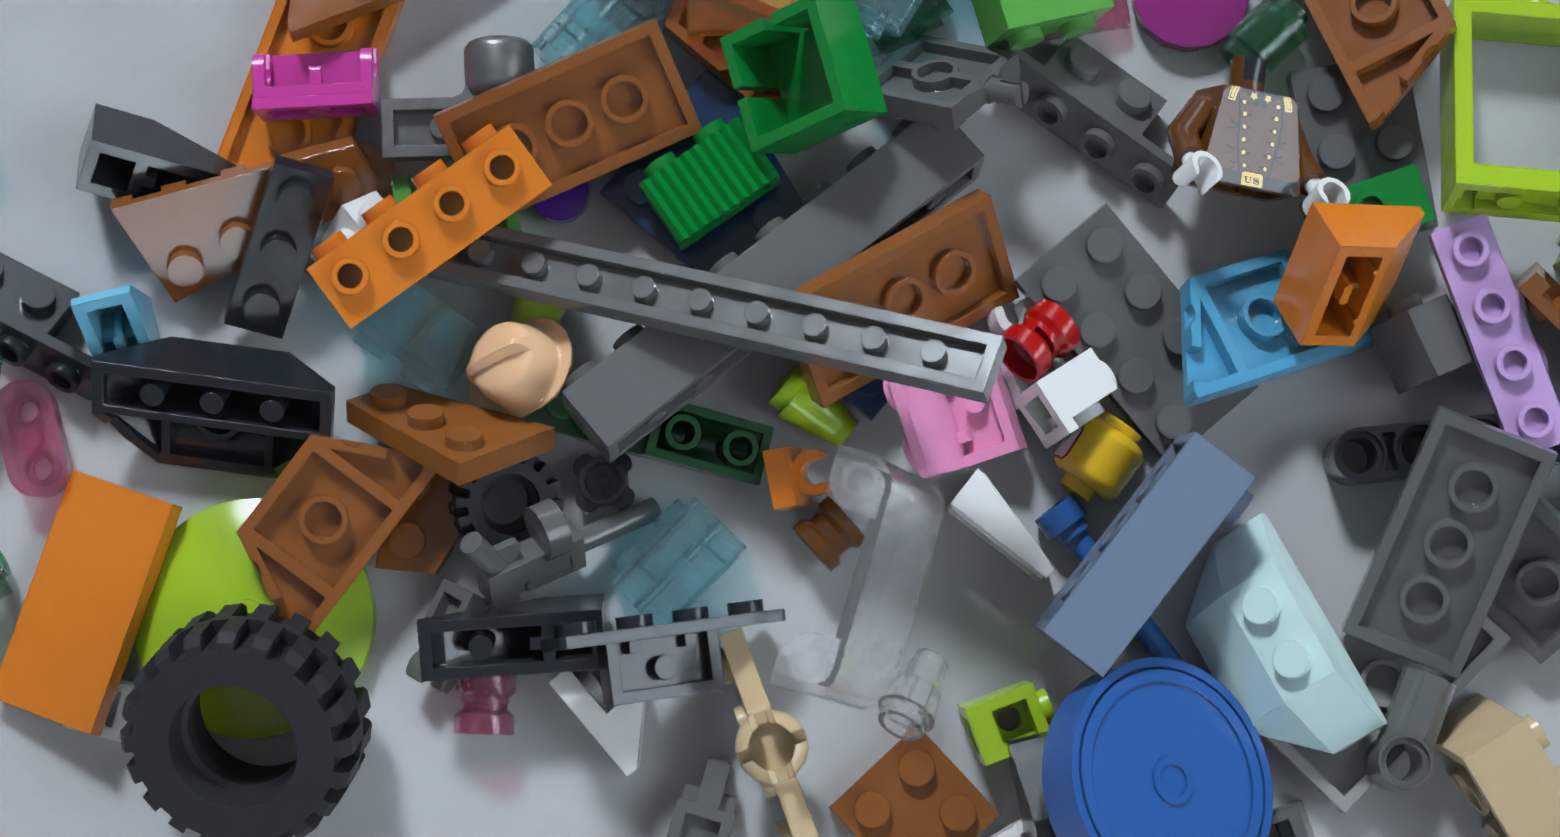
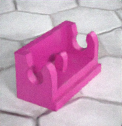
M360 48V51L275 56H271V54H253L252 110L263 122L381 116L379 51L377 48Z

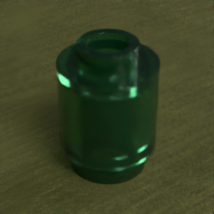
M1262 0L1227 33L1226 38L1228 42L1220 48L1221 55L1230 67L1231 59L1234 56H1254L1266 59V77H1268L1309 37V32L1305 25L1309 20L1308 15L1295 0Z

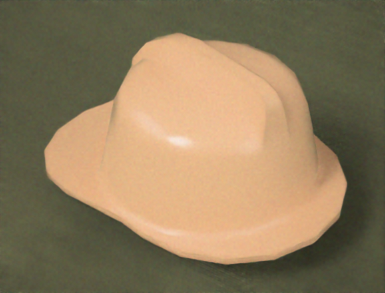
M541 317L522 323L508 321L489 328L475 344L470 362L466 367L467 378L470 381L468 387L469 404L519 418H524L545 406L561 391L572 367V343L567 331L556 321Z

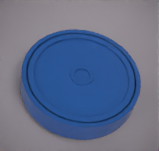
M1149 657L1130 661L1110 668L1104 677L1095 674L1081 682L1068 694L1055 713L1044 745L1042 784L1047 813L1056 837L1269 836L1273 813V789L1264 746L1255 726H1253L1250 717L1242 705L1224 685L1207 672L1194 665L1172 658Z

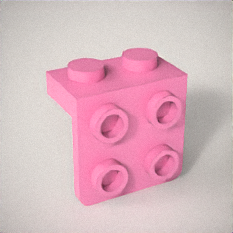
M1001 366L988 404L883 380L886 399L889 405L898 412L905 433L902 438L905 457L914 469H917V472L923 479L966 469L1028 447Z

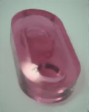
M16 380L7 384L0 390V446L8 478L14 488L24 495L35 498L53 497L66 488L71 471L73 470L57 399L47 387L31 380ZM34 401L38 407L37 416L30 422H24L21 417V409L27 402ZM48 458L52 465L51 473L47 478L40 480L35 474V466L39 460Z

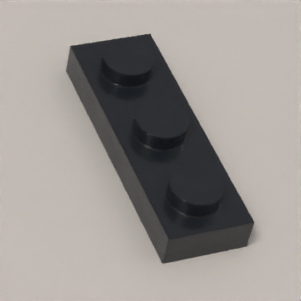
M274 155L224 313V324L283 339L333 185L334 171L280 155Z

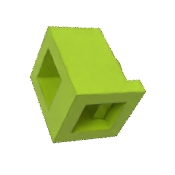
M1022 680L973 700H966L956 704L975 756L985 766L1009 758L1006 741L1048 731L1049 724H1051L1055 715L1046 690L1044 688L1035 690L1033 683L1027 680ZM1004 708H1014L1018 716L1016 724L1010 729H1002L997 721L998 714Z

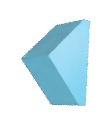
M131 285L71 299L72 311L92 357L97 354L160 339L151 297Z

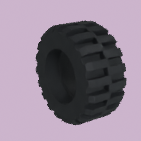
M243 603L225 605L217 615L214 612L206 611L192 618L184 628H178L141 669L133 681L134 689L126 697L122 711L123 718L128 722L120 731L122 749L125 753L133 752V757L126 766L132 781L135 784L143 782L146 786L147 792L143 796L144 800L155 812L159 808L166 811L172 817L168 824L181 833H184L189 828L201 834L200 837H293V835L295 837H304L318 827L324 816H330L361 767L366 756L364 749L371 739L372 722L365 718L371 703L368 690L363 686L356 688L354 684L361 672L352 657H347L344 660L340 658L335 652L340 642L328 631L320 637L308 629L312 620L296 612L290 620L279 617V607L259 604L253 613H248L247 606ZM234 686L256 692L271 701L284 714L293 730L297 745V759L282 765L260 766L244 762L227 753L212 738L204 724L200 708L201 691L212 687Z

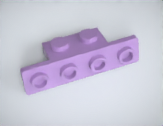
M1480 214L1433 231L1429 234V242L1501 430L1547 448L1559 445L1560 404L1547 373V357L1542 345L1532 334L1526 318L1527 308L1523 294L1518 290V285L1512 282L1488 217L1485 214Z

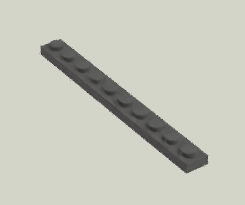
M498 226L490 229L425 276L988 404L1007 349L1002 335Z

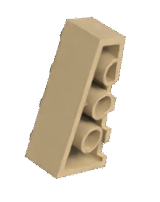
M1477 693L1448 712L1434 750L1437 749L1450 757L1457 767V770L1449 774L1448 777L1460 795L1466 796L1481 815L1485 816L1488 814L1491 818V821L1482 827L1488 837H1560V766L1556 765L1554 767L1544 749L1550 746V742L1535 719L1530 715L1522 717L1480 693Z

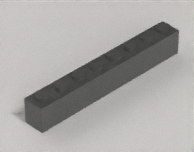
M903 119L893 130V138L878 150L873 146L862 150L848 164L846 168L848 173L832 185L828 181H824L815 186L802 199L800 203L801 209L786 220L779 216L768 222L756 234L754 238L756 243L739 256L735 252L725 255L714 264L709 272L794 290L934 213L979 178L985 155L960 127H957L955 130H937L928 124ZM635 325L616 340L613 345L615 350L597 365L594 361L586 362L567 378L565 382L567 388L562 391L564 410L605 459L611 463L755 351Z

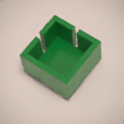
M797 0L771 13L772 19L760 18L720 38L734 90L780 91L782 99L745 97L737 101L751 153L796 154L888 113L856 0Z

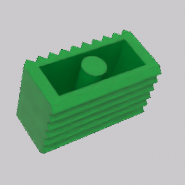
M739 117L733 118L728 124L722 118L710 122L693 136L692 139L696 145L688 151L682 153L678 158H676L673 152H668L649 164L643 171L647 179H644L639 184L641 194L681 251L780 185V175L764 153H751L744 124Z

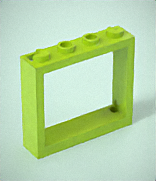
M1451 0L1448 9L1455 20L1457 31L1440 51L1441 212L1472 215L1485 214L1486 216L1560 222L1559 170L1474 163L1472 39L1560 47V4L1551 3L1547 0Z

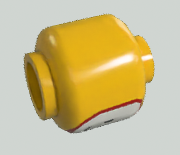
M1104 411L1098 417H1095L1067 435L1054 453L1055 463L1065 473L1059 483L1086 503H1089L1094 495L1106 500L1116 499L1142 465L1143 453L1137 445L1142 439L1141 436L1126 423Z

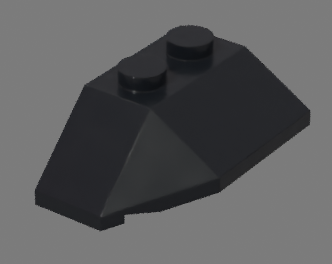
M171 336L97 354L91 360L92 414L105 424L109 422L126 440L158 463L276 479L312 433L334 437L335 386L290 352Z

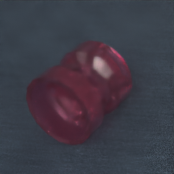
M517 675L456 679V691L461 695L463 709H460L454 716V733L514 735L515 716L510 710H507V704H510V698L516 693Z

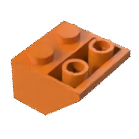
M1311 203L1273 299L1300 345H1356L1385 309L1425 215L1421 207Z

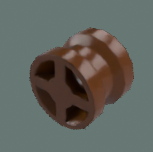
M829 496L819 503L818 513L810 520L801 519L792 527L800 539L830 572L840 565L841 555L849 548H859L867 541L860 529Z

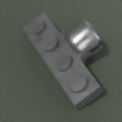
M491 35L469 41L464 48L465 87L462 94L454 97L381 99L383 162L453 160L433 114L535 70L534 49L531 43L524 38L509 35Z

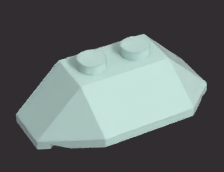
M1265 513L1257 515L1213 543L1185 627L1213 677L1224 685L1242 705L1258 734L1303 747L1337 754L1388 724Z

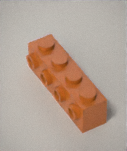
M491 123L461 144L467 155L447 168L442 159H439L411 179L417 190L401 202L397 203L391 194L361 215L367 224L363 229L349 239L339 230L310 251L317 261L306 268L350 329L552 186L510 125L497 132Z

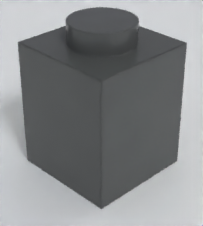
M1419 293L1405 298L1385 308L1390 319L1368 329L1398 395L1474 361L1461 323L1447 294L1423 303Z

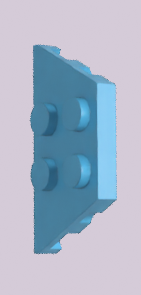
M1286 248L1190 277L1180 287L1183 396L1187 408L1370 348L1374 345V342L1367 330L1355 346L1300 345L1273 301L1292 254Z

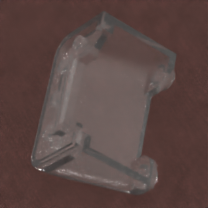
M839 443L830 473L829 487L834 500L839 506L850 512V519L855 523L867 526L836 637L816 632H802L790 637L784 642L778 653L769 685L856 710L870 711L884 705L895 690L943 522L945 502L942 493L933 483L870 452Z

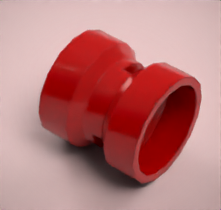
M1048 299L1039 300L1024 313L1022 324H1012L1000 334L1004 337L1007 345L1002 362L1020 380L1027 383H1036L1052 369V360L1054 358H1064L1080 344L1079 329L1073 318L1057 303Z

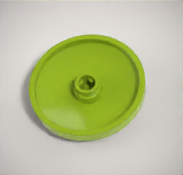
M239 499L209 507L190 517L174 530L135 639L142 667L147 664L178 628H184L192 618L206 611L214 612L217 615L225 605L239 603L247 606L248 613H253L259 604L276 606L274 601L270 600L253 560L249 558L236 533L261 499ZM366 567L362 569L314 632L322 637L328 631L340 642V645L335 650L340 658L344 660L347 657H352L361 672L354 683L355 685L359 681L372 652L377 622L374 590ZM234 686L212 687L201 691V714L204 724L210 732L243 739L271 738L293 732L284 714L271 701L256 692Z

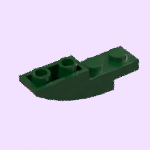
M566 385L563 386L553 400L524 417L526 420L555 427V433L594 445L564 410L562 391L567 388ZM688 403L624 453L722 478L760 485L765 466L762 451L769 450L774 427Z

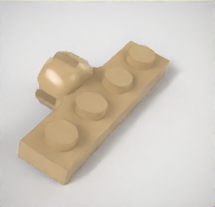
M738 627L719 634L722 644L720 650L725 685L735 681L743 701L742 705L733 708L740 727L735 741V751L737 759L741 764L740 766L746 774L760 782L766 799L778 796L786 817L775 822L780 837H820L797 777V773L806 762L809 750L807 733L799 720L788 712L772 709L743 628Z

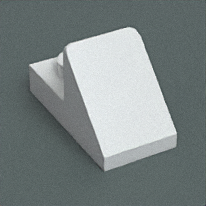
M589 670L583 671L580 675L576 671L561 672L549 682L626 776L631 775L640 767L646 702L618 705L608 711L603 705L602 685Z

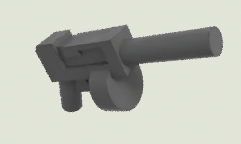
M650 497L576 530L570 521L566 520L559 506L552 499L548 498L524 509V522L530 538L518 542L516 538L512 537L492 546L480 533L470 532L462 538L460 549L475 563L479 591L493 608L499 610L520 601V593L524 591L530 592L586 567L585 552L661 519L662 513L657 501Z

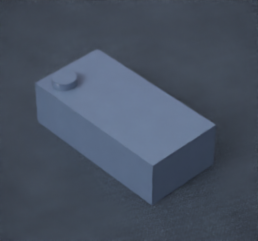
M1191 432L1178 435L1032 626L1087 669L1104 677L1222 521L1225 520L1228 524L1232 525L1242 515L1254 497L1247 489L1256 477L1199 433Z

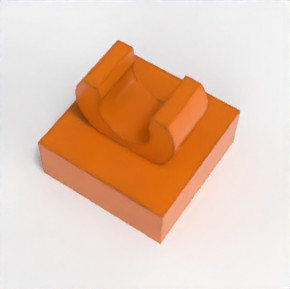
M790 446L762 451L773 510L791 511L812 506L810 495L822 496L834 489L833 482L813 484L807 475L808 467L813 462L828 459L826 451L809 449L801 452V448Z

